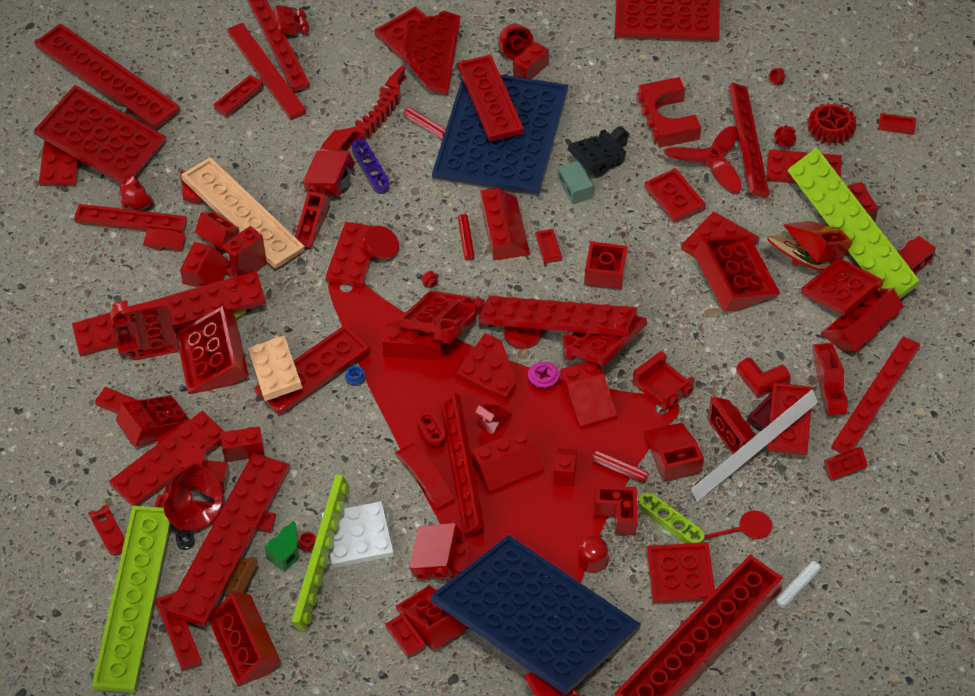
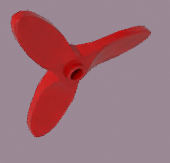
M728 126L722 130L714 139L712 147L709 148L670 147L665 149L664 154L668 157L683 161L699 162L710 167L714 177L727 191L739 194L742 186L741 180L733 166L724 158L736 142L738 131L735 126Z

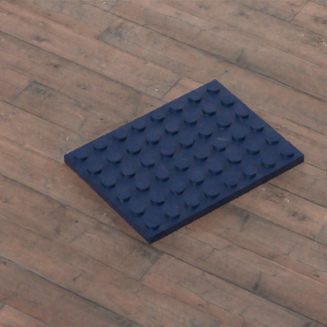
M500 75L524 128V134L489 142L464 81L461 79L432 171V178L539 195L568 93V85Z
M507 535L433 593L430 600L564 695H567L639 631L641 623L510 535Z

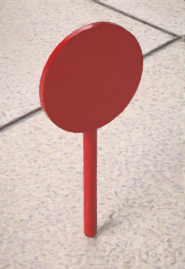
M748 511L742 515L739 523L740 527L706 534L704 538L707 539L742 531L750 538L762 539L771 533L772 521L761 511Z

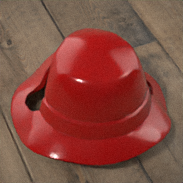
M192 464L177 472L166 485L163 493L164 514L176 528L184 531H195L209 526L218 517L223 504V488L220 480L212 471L198 464ZM195 486L205 495L214 499L212 507L209 509L199 507L192 498L191 488Z

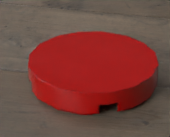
M377 225L370 227L365 232L363 246L373 258L377 257L380 258L379 260L386 261L397 254L399 241L390 229Z
M505 326V341L516 349H529L537 345L541 340L542 329Z

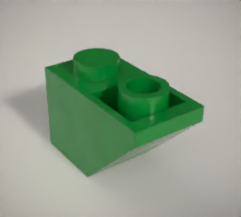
M294 521L288 526H284L280 534L271 539L265 547L266 559L284 572L299 559L298 534Z

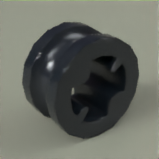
M180 530L176 534L175 538L179 549L189 550L195 545L192 531ZM186 537L189 541L185 542L182 538Z

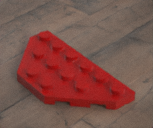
M441 11L438 15L433 17L430 15L420 19L419 22H411L406 25L401 55L429 90L446 96L449 89L460 16L447 11Z

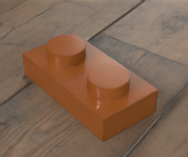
M254 557L241 560L224 592L227 597L232 592L243 594L246 592L247 584L254 575L255 567L258 563Z

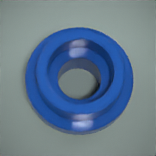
M352 366L345 374L346 381L353 385L360 384L365 379V373L360 367Z

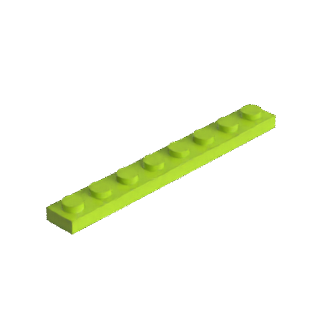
M335 474L292 618V623L298 631L306 632L308 624L311 623V613L313 606L317 603V592L323 582L324 568L328 565V555L334 545L335 531L339 528L340 514L344 511L345 497L349 494L350 486L343 475Z

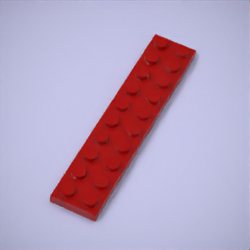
M61 23L35 41V46L120 107H126L130 114L154 130L181 111L178 104Z
M257 271L155 299L162 300L168 298L174 330L192 324L221 306L231 313L267 304ZM110 313L72 323L80 357L117 347Z
M252 453L166 609L167 615L206 627L259 525L263 521L265 513L268 511L290 470V464Z

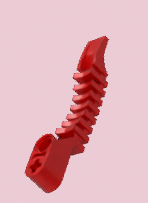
M402 65L387 80L385 86L390 87L389 89L385 87L380 88L381 93L379 95L380 99L377 101L378 106L374 105V111L370 110L368 112L369 117L364 115L362 117L363 122L356 120V127L341 130L335 129L324 141L320 151H348L355 140L363 139L366 141V138L370 139L372 133L375 134L377 128H381L382 122L385 123L387 117L392 115L391 111L394 112L396 106L400 104V85L407 78L405 75L406 66Z

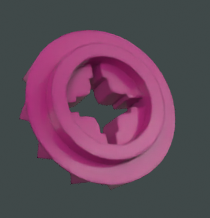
M538 362L530 367L528 378L531 384L536 385L537 389L544 387L546 390L548 386L553 387L558 382L559 370L552 363ZM547 372V377L541 379L540 375L543 376Z

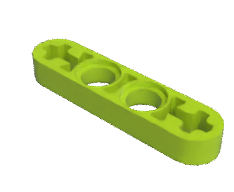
M647 492L639 497V509L683 543L704 542V532L656 495ZM661 511H666L669 514V516L667 518H661L658 515V513ZM682 523L685 527L678 530L674 527V524Z

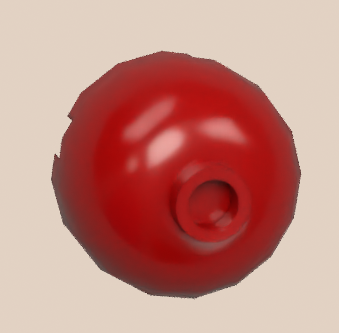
M517 23L504 27L498 37L500 50L509 59L513 60L534 43V37L530 30L524 25Z
M133 174L121 183L119 192L122 198L119 200L125 208L130 207L132 210L142 211L154 204L151 196L147 194L146 189Z

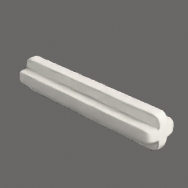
M812 561L776 598V604L781 608H785L820 572V564Z

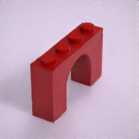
M680 77L639 85L638 93H636L637 102L641 103L642 114L646 116L648 129L651 128L652 139L654 142L656 141L658 148L700 140L701 126L696 115L673 119L664 117L657 111L662 106L684 102L685 88Z

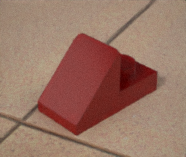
M498 404L478 405L475 411L481 415L478 425L490 434H494L512 415Z

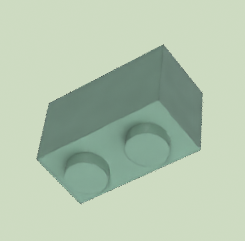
M579 161L558 167V180L572 205L593 198L594 183L592 180H589L585 167H582Z

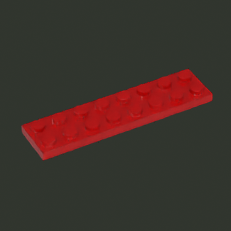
M489 296L478 317L479 324L629 336L638 312L637 307Z

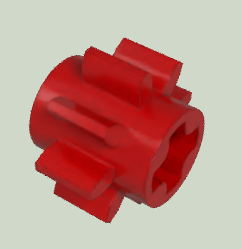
M787 125L784 127L780 126L774 133V137L777 139L775 143L783 148L791 147L797 139V136L794 134L796 130Z

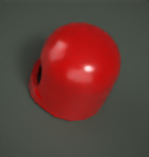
M596 536L587 537L581 542L578 551V561L582 569L587 572L596 573L608 566L609 550L606 542Z

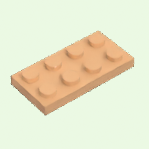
M285 335L248 348L265 401L302 388Z

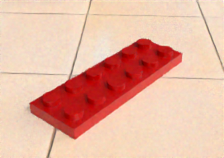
M492 55L457 62L458 70L489 142L524 134V128Z
M343 325L293 360L302 385L301 389L267 401L264 400L260 385L254 388L255 393L280 416L368 354L370 347L348 326Z
M202 410L110 479V486L131 506H140L163 489L173 476L181 471L185 447L206 449V454H209L222 444L220 433L225 431Z

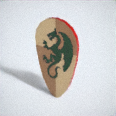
M770 235L767 238L768 242L775 248L792 258L791 264L793 266H798L801 263L809 268L823 271L830 264L829 261L818 263L814 261L797 240L776 235Z

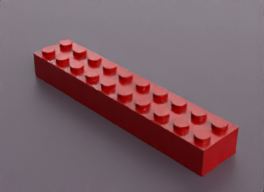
M750 554L614 693V696H681L781 592L783 577Z

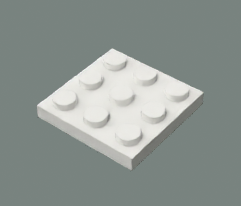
M382 501L344 508L343 513L340 514L339 528L335 531L333 538V548L329 552L333 568L394 556Z

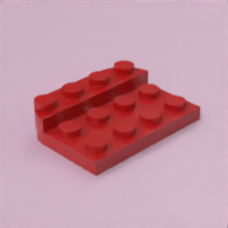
M430 290L398 319V327H404L407 330H422L425 333L434 332V340L451 343L453 338L462 334L476 320L477 303L471 302V297Z
M168 298L128 306L127 300L113 303L110 317L120 356H132L133 360H141L178 352Z
M637 315L629 336L574 332L573 334L565 333L563 336L564 358L573 361L576 357L604 366L647 325V318Z

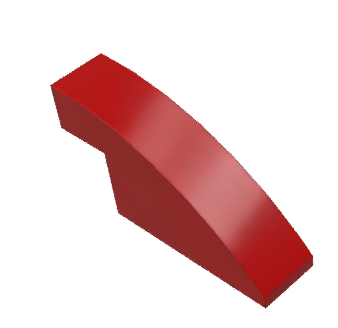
M832 343L813 344L816 373L827 414H848V399L844 392V368Z

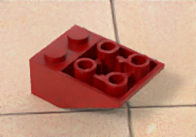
M813 221L783 225L789 234L797 240L800 246L817 263L832 261L838 258L843 259L852 244V240L841 229Z
M167 395L122 403L115 421L133 446L139 447L155 443V438L188 421L189 417L174 397Z
M682 422L644 431L663 481L702 472L703 455L698 443Z

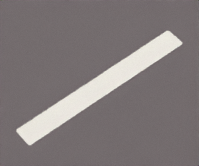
M813 390L803 396L691 489L696 501L702 499L816 405L817 399Z

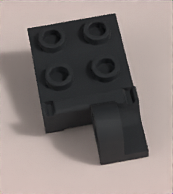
M622 126L615 128L612 133L606 132V129L600 131L599 137L593 136L570 143L567 150L588 171L601 176L609 169L610 165L614 168L616 165L620 166L621 162L624 161L626 151L622 147L627 144L629 132Z

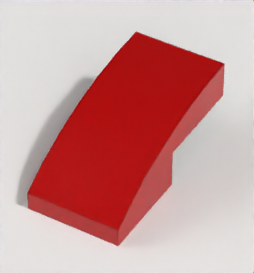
M147 229L143 246L161 251L162 247L181 252L185 234L166 229Z

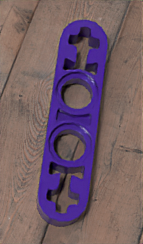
M363 139L355 140L352 143V153L373 190L377 194L387 193L390 189L389 179L370 146ZM369 158L371 161L366 163L363 162V159ZM374 170L379 172L376 175L370 174V172Z

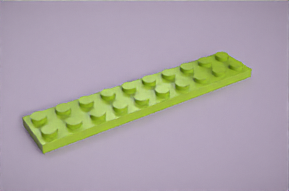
M817 147L787 170L828 225L841 229L852 240L848 251L863 270L883 279V286L879 289L894 288L901 299L921 284V281Z
M132 506L92 682L93 690L136 693L172 524L166 518L163 508Z

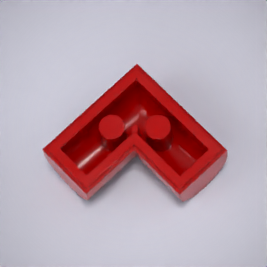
M751 357L743 359L736 368V372L757 398L772 392L773 382L781 383L783 380L788 383L791 382L790 373L783 364L763 373Z

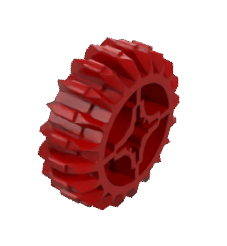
M829 102L826 105L820 104L819 107L815 106L807 122L808 131H810L811 136L815 137L816 141L821 140L822 144L827 142L828 145L834 143L836 146L838 142L844 144L845 141H849L855 134L857 127L856 116H854L853 111H849V107L844 108L842 104H829Z

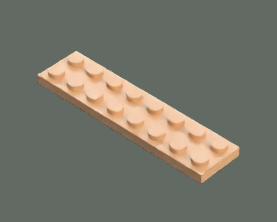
M211 157L181 174V179L216 213L239 227L238 234L247 227L252 226L263 235L266 261L274 269L304 252L305 246Z

